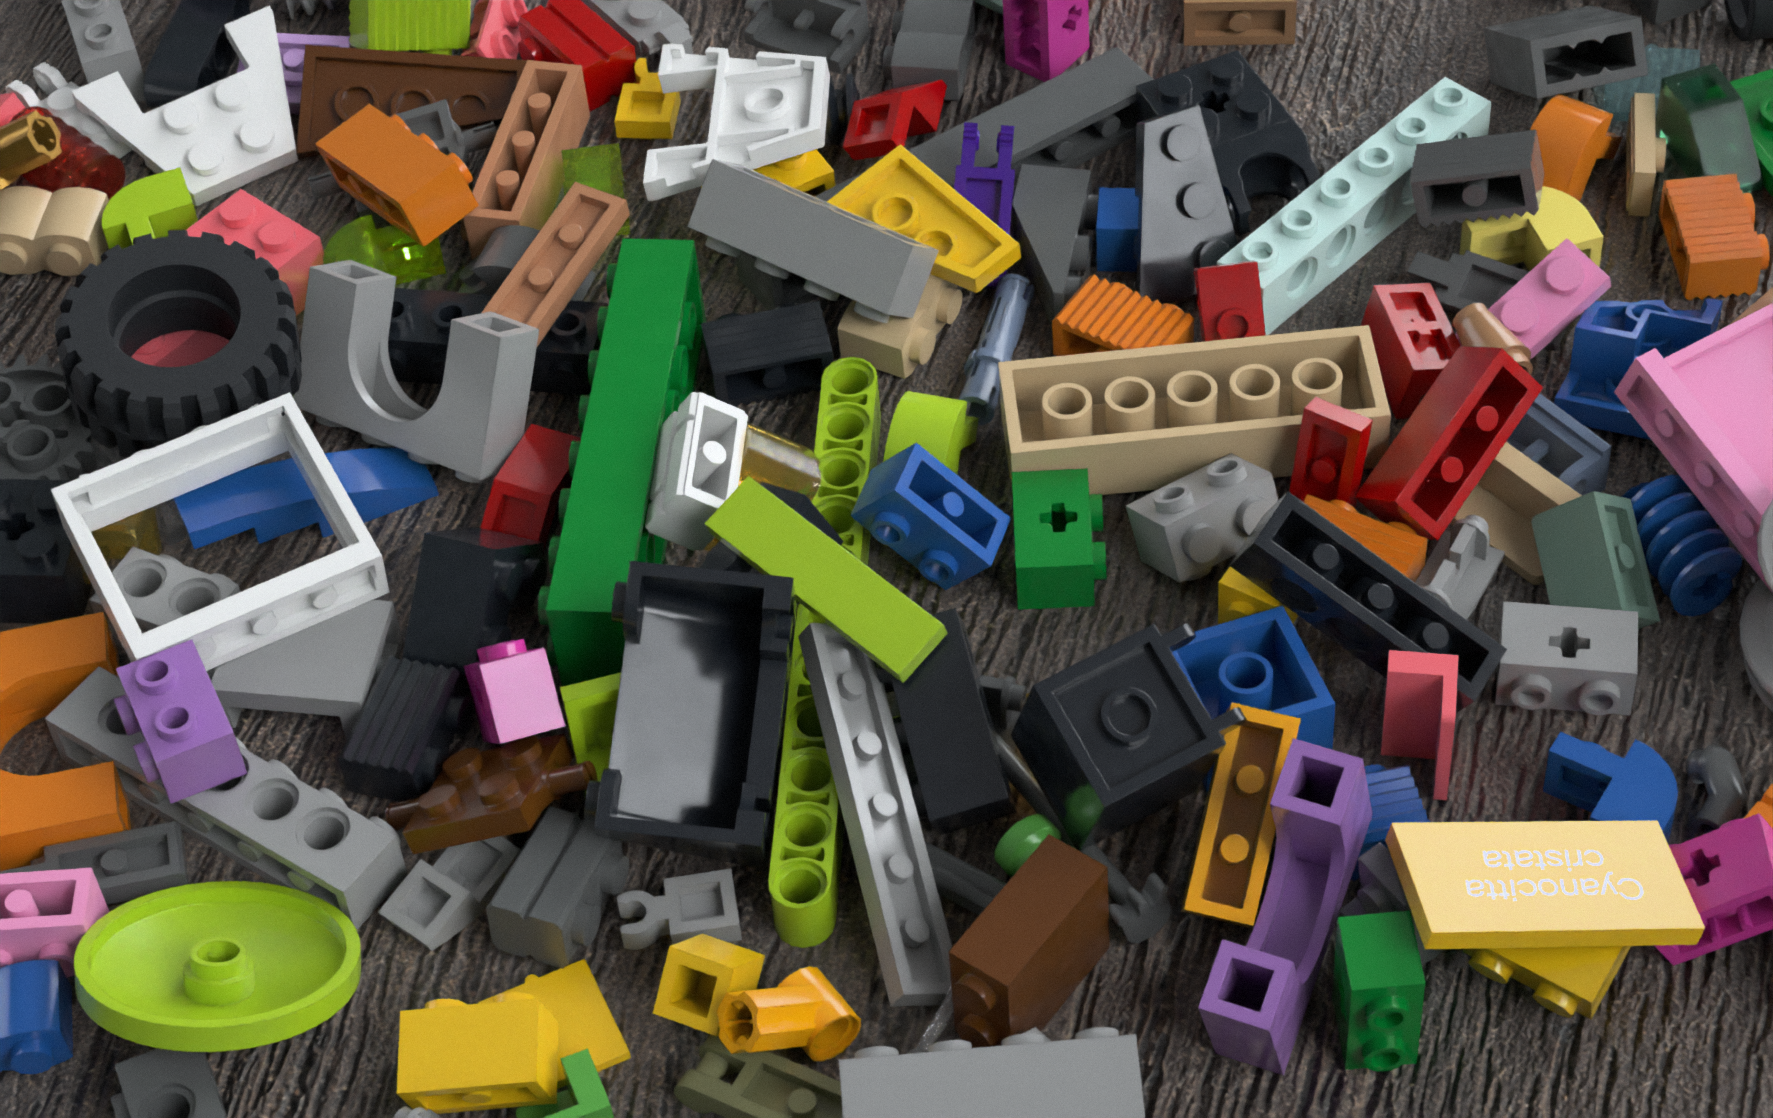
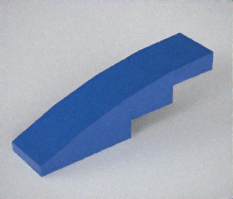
M370 448L324 453L363 523L439 495L437 486L426 465L409 459L408 451L403 449ZM293 458L245 468L173 498L194 549L251 528L259 544L316 523L323 538L335 534Z

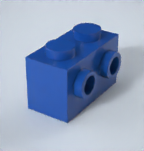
M914 443L871 469L850 515L869 530L876 540L892 548L915 566L926 579L938 584L945 591L991 567L1011 520L1007 514L918 443Z

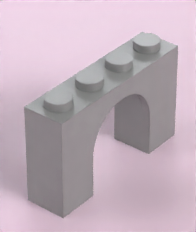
M353 260L311 266L300 341L302 378L300 388L293 396L298 408L315 414L316 421L322 425L339 428L347 427L362 433V440L370 444L380 446L393 445L408 451V458L415 462L440 464L455 470V476L460 480L470 483L490 482L492 477L498 474L524 435L539 329L491 311L452 319L442 387L437 400L427 410L413 402L405 394L397 382L390 364L388 337L396 276Z

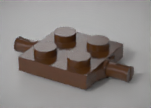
M564 734L541 739L531 735L513 740L504 747L481 752L477 748H467L453 754L443 763V769L429 791L423 793L420 798L389 803V806L386 807V820L395 831L404 828L402 833L413 854L529 831L542 810L553 800L561 798L564 794L587 790L589 780H598L597 772L590 761H583L582 763L569 766L575 755Z

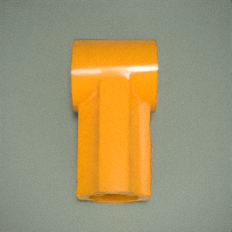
M811 966L793 972L775 988L727 992L716 1010L720 1022L718 1037L731 1054L802 1047L813 1061L822 1062L842 1053L852 1044L861 1029L860 1017L817 967Z

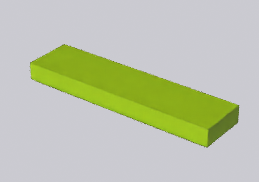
M749 475L704 523L710 534L763 575L793 577L796 601L902 683L907 680L948 634L944 624Z

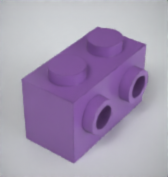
M193 640L116 668L125 695L113 700L128 736L141 732L144 742L134 745L133 748L147 783L161 779L171 804L247 774L232 727Z

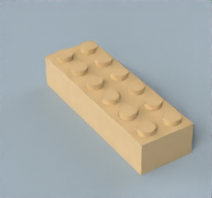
M1369 325L998 362L1001 418L1011 490L1012 472L1088 468L1089 494L1108 495L1158 490L1231 453L1271 472L1273 478L1292 476L1303 410L1315 397L1373 420L1363 469L1375 468L1389 448L1391 413Z

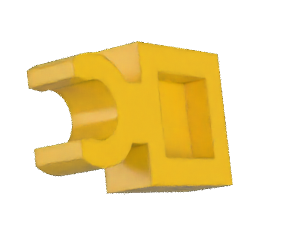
M639 58L634 65L637 84L623 83L614 120L617 138L672 139L681 103L680 93H663L658 77L659 72H648L646 58Z

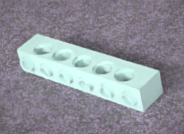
M1444 77L1217 261V265L1253 260L1258 262L1266 335L1273 332L1416 213L1410 184L1416 144L1487 136L1489 132L1491 101Z

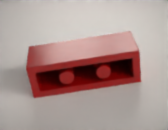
M1459 346L1357 492L1355 498L1382 522L1396 521L1404 523L1411 527L1417 535L1429 540L1438 541L1543 387L1502 348Z

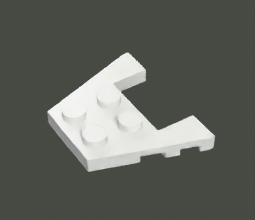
M270 6L224 25L227 39L244 65L245 70L147 113L141 112L119 72L116 71L72 91L78 110L87 117L91 115L106 127L107 134L121 145L127 144L144 158L146 166L156 174L181 167L192 202L196 207L297 162L298 157L274 14Z
M663 44L658 73L663 93L714 88L707 143L647 150L643 185L648 201L659 200L702 186L712 159L739 164L753 170L824 147L830 73L826 57L759 51L756 55L757 60L730 58L727 48L708 47L705 51L706 55L685 54L682 44Z

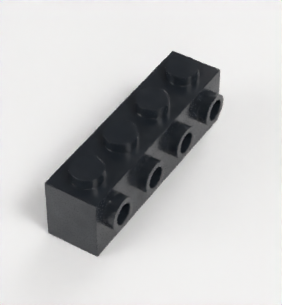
M395 288L388 337V352L396 380L442 384L451 320L482 313L494 295ZM571 300L568 302L536 349L530 391L565 395H590L592 387L588 379L589 355L591 350L600 349L601 342H599L597 331L598 312L600 306H608L607 303Z

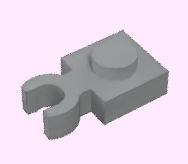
M731 868L663 879L665 895L653 897L647 892L638 890L628 891L617 896L621 919L643 918L638 923H628L620 926L623 945L626 949L637 950L652 945L660 936L671 935L672 945L702 933L726 942L742 940Z

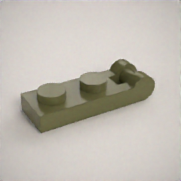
M711 1034L708 1035L699 1049L701 1061L695 1070H686L674 1088V1093L678 1100L691 1110L704 1114L711 1111L725 1118H843L840 1081L769 1051L731 1054L719 1037ZM735 1072L739 1074L732 1085L722 1081L725 1075H732Z

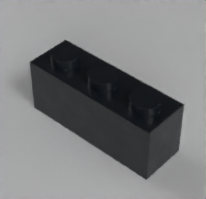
M956 608L932 614L933 617L944 624L948 634L904 683L900 682L874 661L878 679L884 684L885 692L894 691L900 715L892 718L902 756L912 755L918 778L909 780L918 818L920 820L928 817L939 835L1017 813L967 630Z

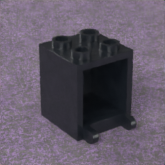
M1189 623L1181 625L1164 635H1161L1156 625L1153 624L1034 684L1010 736L1074 847L1080 852L1194 793L1226 745L1222 736L1238 728L1247 720L1240 707H1236L1214 719H1211L1172 654L1173 651L1187 645L1196 638V634Z

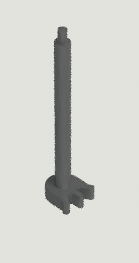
M996 734L1009 782L1037 814L1045 815L1061 832L1062 842L1069 846H1074L1030 769L1002 737ZM1096 844L1081 851L1108 867V895L1116 903L1109 905V915L1114 925L1130 943H1139L1155 935L1164 926L1171 914V905L1167 896L1168 887L1156 873H1152L1147 878L1143 891L1139 893Z

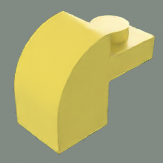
M1542 186L1540 206L1535 215L1526 211L1522 217L1514 213L1508 218L1502 214L1498 220L1490 215L1486 221L1478 217L1474 223L1466 218L1462 223L1459 254L1464 255L1466 250L1507 265L1524 262L1530 272L1568 238L1600 267L1604 236L1588 210L1577 199L1560 190Z

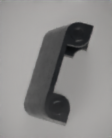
M630 561L627 582L616 581L612 600V622L623 623L625 647L609 767L604 768L601 781L589 780L585 799V821L595 822L594 830L596 835L600 837L735 864L766 867L770 848L795 638L796 597L794 578Z

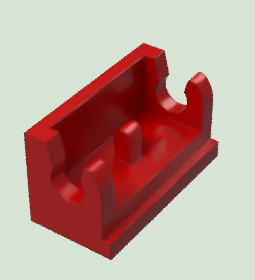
M1431 283L1374 285L1360 326L1369 325L1386 397L1395 418H1410L1419 405L1420 398L1429 391L1461 345Z

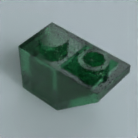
M1714 63L1662 78L1655 130L1658 137L1666 138L1667 149L1689 178L1737 173V182H1740V190L1743 193L1762 189L1763 178L1743 99L1717 65Z

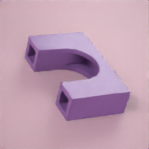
M1294 738L1270 802L1276 827V848L1267 890L1257 921L1246 946L1222 939L1198 1007L1216 1054L1281 1075L1285 1073L1339 915V910L1341 909L1373 815L1362 758Z

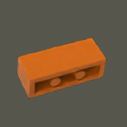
M371 104L365 106L315 143L339 187L423 247L479 206L468 186L473 181V177L465 163L455 153L451 152L445 155L425 133L419 136L415 135L398 115L393 114L389 117Z

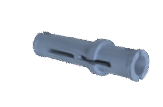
M1006 274L999 279L977 349L970 352L964 365L966 381L958 400L967 401L966 415L979 417L978 425H985L991 422L995 415L1000 395L998 362L1012 361L1011 358L1017 346L1027 310L1035 293L1033 284L1027 286L1029 280L1019 274Z

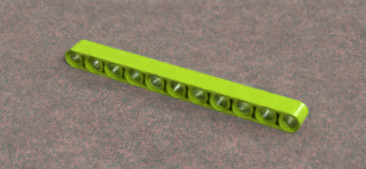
M847 357L832 362L824 370L822 376L809 500L844 541L841 546L868 566L871 532L850 515L871 469L877 466L881 426L878 379L876 369L870 362L862 358ZM799 604L797 608L768 883L776 933L782 941L790 946L806 948L824 942L833 933L836 924L845 822L798 638L810 623H826L802 604Z

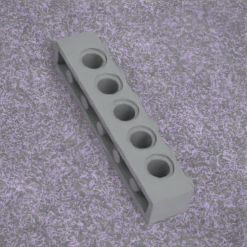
M100 666L45 718L62 760L76 768L114 761L129 799L168 822L176 821V823H180L183 831L270 882L310 893L329 902L351 920L356 930L408 875L400 849L401 839L387 822L375 816L367 819L348 808L346 803L333 791L323 787L316 790L300 781L291 769L282 762L275 759L267 762L249 752L237 737L235 738L247 774L171 804L161 779L147 783L133 748L134 745L144 742L141 732L128 736L113 700L125 695L120 678Z

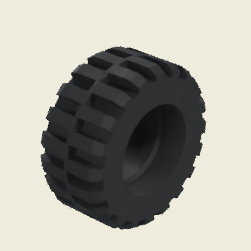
M186 230L168 231V237L152 239L151 233L135 237L133 239L134 245L124 249L116 245L101 255L102 263L98 266L90 263L75 278L77 287L71 286L60 303L61 314L55 322V338L68 399L71 400L73 412L81 426L90 429L91 435L96 441L109 449H113L118 445L119 454L123 457L129 458L138 451L164 444L190 433L197 427L210 425L245 411L257 403L258 405L289 392L293 396L300 388L302 378L300 363L302 362L296 313L290 290L287 284L279 279V272L268 260L262 257L256 259L254 250L235 240L231 245L224 244V238L220 235L202 232L201 237L188 236ZM175 331H206L229 340V343L213 356L187 366L158 367L131 358L145 343Z

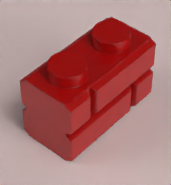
M549 0L546 7L539 5L520 15L518 25L521 41L518 42V51L522 60L582 65L589 112L609 102L612 95L620 96L623 83L637 84L634 65L637 61L635 47L581 0Z

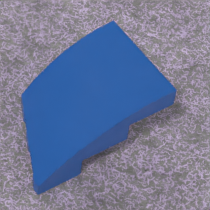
M1704 299L1700 310H1672L1665 305L1663 300H1641L1638 302L1595 301L1584 310L1575 327L1570 371L1555 396L1554 404L1586 427L1650 439L1614 391L1635 358L1654 348L1665 358L1715 333L1721 316L1723 300Z

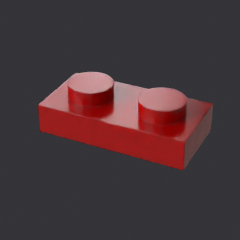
M1315 397L1303 410L1289 492L1302 502L1305 501L1307 495H1312L1328 502L1331 500H1342L1356 509L1357 498H1355V495L1360 489L1373 420Z

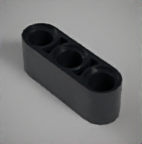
M249 0L181 1L145 72L144 97L148 107L156 109L226 78L237 54L227 39L224 25L250 14Z

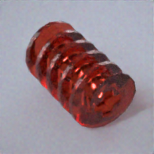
M39 106L24 108L12 118L10 122L36 110L44 117H51L61 133L60 147L62 153L50 162L21 174L29 183L52 193L59 189L70 187L90 188L106 193L109 201L122 189L126 176L123 162L114 154H110L101 145L95 144L88 136L82 135L76 128L66 124L60 117L54 116L47 108Z

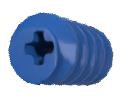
M1671 474L1651 482L1641 483L1624 493L1621 497L1630 498L1632 502L1637 531L1640 535L1647 568L1658 579L1660 589L1670 598L1674 610L1681 615L1697 616L1707 614L1719 606L1731 592L1733 587L1732 579L1738 574L1742 566V558L1735 549L1729 548V538L1720 529H1717L1716 521L1709 512L1704 511V506L1695 494L1692 493L1680 475Z

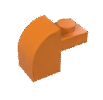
M1558 94L1548 101L1530 130H1536L1545 173L1543 186L1560 190L1571 195L1579 202L1581 201L1596 159H1614L1622 140L1621 136L1608 132L1614 114L1562 94Z

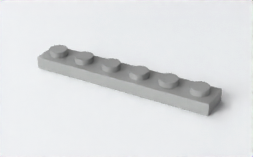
M810 623L798 638L890 1006L951 1005L953 1002L948 952L952 948L884 684L879 681L874 661L827 624Z

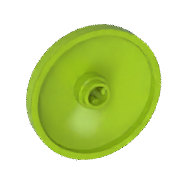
M216 881L187 884L138 897L113 909L96 921L82 936L75 951V990L77 999L85 1013L99 1026L123 1039L149 1047L184 1052H223L249 1049L302 1034L320 1025L341 1010L351 999L360 982V938L355 926L342 911L329 902L304 891L276 884L249 881Z

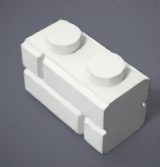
M691 392L679 405L678 412L674 411L661 425L649 497L652 502L648 505L645 528L649 533L693 551H702L715 538L709 533L704 523L738 487L748 415L745 414V411L704 393Z

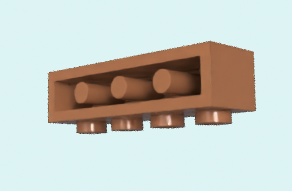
M527 60L472 191L479 206L461 219V236L464 241L469 242L472 260L481 254L494 229L503 226L519 225L541 230L550 218L590 118L582 65Z

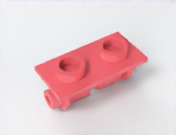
M478 0L474 8V18L470 27V48L464 49L460 56L517 60L519 53L518 42L521 41L518 21L520 15L528 12L525 2L523 0Z

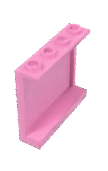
M1773 303L1665 358L1662 357L1656 348L1635 358L1614 391L1768 588L1769 586L1764 579L1758 562L1757 535L1762 515L1773 499Z

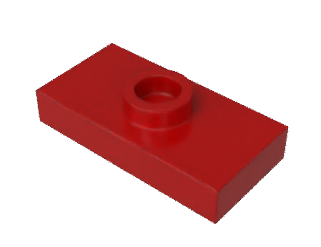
M1257 261L1194 268L1202 342L1266 335Z

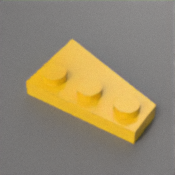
M901 144L827 201L830 204L939 250L930 274L975 293L981 291L1021 258L1020 245L1016 240Z

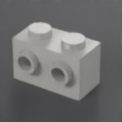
M1231 453L1126 505L1141 561L1180 583L1182 581L1199 579L1208 574L1212 566L1236 555L1262 516L1279 499L1271 472Z

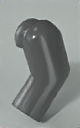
M1712 744L1707 746L1706 749L1697 748L1693 750L1686 760V772L1694 773L1691 778L1692 782L1697 785H1705L1708 792L1707 799L1692 822L1694 832L1701 836L1719 829L1720 826L1728 821L1735 820L1747 801L1748 793L1735 757L1727 749Z

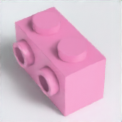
M92 868L0 874V968L30 960H57L66 977L74 976V955L78 943L96 921L110 912Z

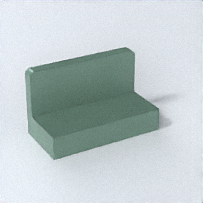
M1592 491L1537 514L1532 518V528L1550 605L1638 612V629L1660 621L1630 498Z

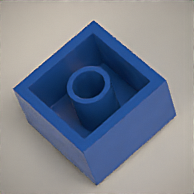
M1283 606L1195 631L1196 638L1172 652L1211 719L1226 713L1231 703L1300 718L1297 740L1333 750L1335 702ZM1215 762L1202 780L1206 791H1209Z

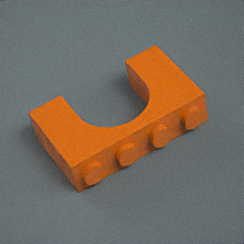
M104 612L0 632V754L8 741L18 731L28 724L48 716L99 666L119 677L116 668H119L118 650ZM114 761L34 776L12 774L0 769V871L30 866L32 860L44 856L45 846L131 830L129 800Z

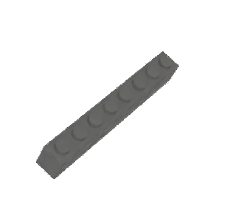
M1118 47L1090 59L966 121L978 123V130L980 131L979 150L976 151L975 166L997 168V134L1001 131V125L1014 126L1011 169L1015 170L1014 198L1022 164L1072 169L1135 137L1136 86L1154 79ZM964 123L908 150L953 189L956 165H961ZM861 174L814 197L827 202ZM742 250L739 257H736L739 279L768 310L776 309L778 306L788 302L805 304L820 297L803 289L806 279L790 272L788 278L783 279L765 273L754 267L757 257Z

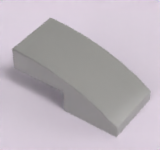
M500 836L447 847L433 866L420 859L378 913L383 919L430 951H433L464 929L486 909L521 849Z

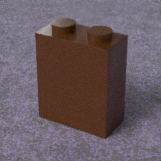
M1049 834L949 950L955 1032L958 1033L962 1040L970 1042L972 1048L1002 1046L1001 1041L1004 1038L1022 1034L1034 1027L1042 1031L1109 949L1107 866Z

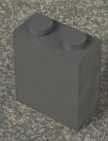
M1590 5L1484 28L1491 84L1537 99L1648 75L1641 17Z

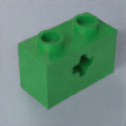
M1088 468L1012 472L1018 610L1095 606L1094 580L1107 579L1105 541L1092 542V532H1103L1102 494H1089Z
M1411 911L1338 917L1332 1001L1345 1070L1368 1068L1372 1071L1382 1072L1396 1069L1401 1065L1417 1064L1425 979Z

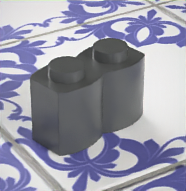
M906 0L904 10L895 11L892 24L894 46H886L883 56V78L892 80V88L942 79L947 85L944 100L959 101L961 99L976 35L975 0Z

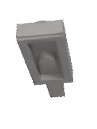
M581 0L635 47V54L640 58L650 56L655 52L661 57L663 44H682L685 54H693L692 42L694 41L688 30V24L684 21L683 17L663 0Z

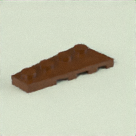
M305 45L296 154L299 159L321 155L315 143L368 104H371L387 116H392L393 114H399L446 99L453 121L460 127L461 131L482 126L494 121L495 126L500 125L527 60Z

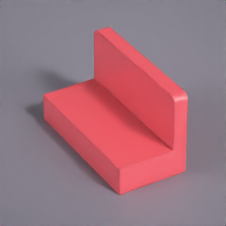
M1389 650L1381 755L1435 759L1433 800L1447 801L1456 718L1458 655Z

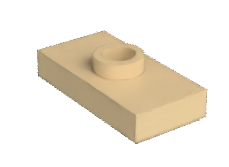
M1634 93V97H1631L1626 130V211L1631 216H1650L1656 173L1664 172L1666 138L1656 137L1655 94Z

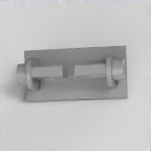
M1468 515L1465 519H1459L1454 523L1451 532L1444 531L1415 582L1468 621L1505 555V551L1489 546L1488 523L1477 515Z

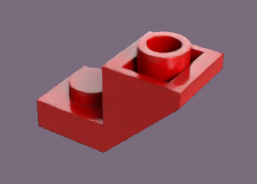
M942 79L893 88L854 101L843 149L854 161L887 155L900 144L904 147L906 137L937 132L947 85Z
M531 424L493 480L480 528L544 542L545 549L562 488H571L572 478L569 473L570 445L572 441H581V438Z

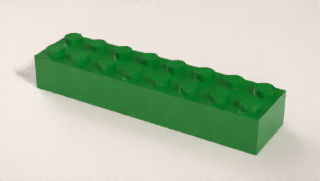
M622 238L618 262L609 263L606 286L607 295L610 299L609 306H600L597 331L599 342H601L600 349L591 350L588 361V379L592 388L590 395H582L579 402L578 417L579 428L582 432L581 441H572L569 450V473L572 478L571 488H562L559 498V520L561 526H563L561 536H552L549 545L551 585L541 587L538 599L539 622L541 625H549L550 629L547 643L548 662L550 666L558 667L562 687L621 673L625 638L623 623L612 622V600L616 581L627 582L630 561L664 564L668 540L649 533L645 528L648 505L652 502L649 497L661 425L674 411L678 412L679 405L691 392H695L702 354L703 336L701 323L706 322L694 240Z

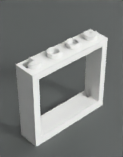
M290 392L258 405L257 403L245 411L213 424L197 427L186 435L154 448L138 451L127 459L90 474L79 475L80 478L51 489L63 528L131 663L193 640L206 671L390 593L382 554ZM289 451L343 549L142 633L91 532Z

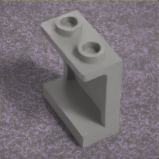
M370 600L208 670L207 674L231 727H236L242 708L339 716L347 740L387 658L393 655L398 659L402 649L403 638L393 601Z

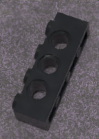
M1287 492L1262 516L1229 565L1386 679L1389 650L1458 655L1456 713L1476 700L1507 650L1290 492Z

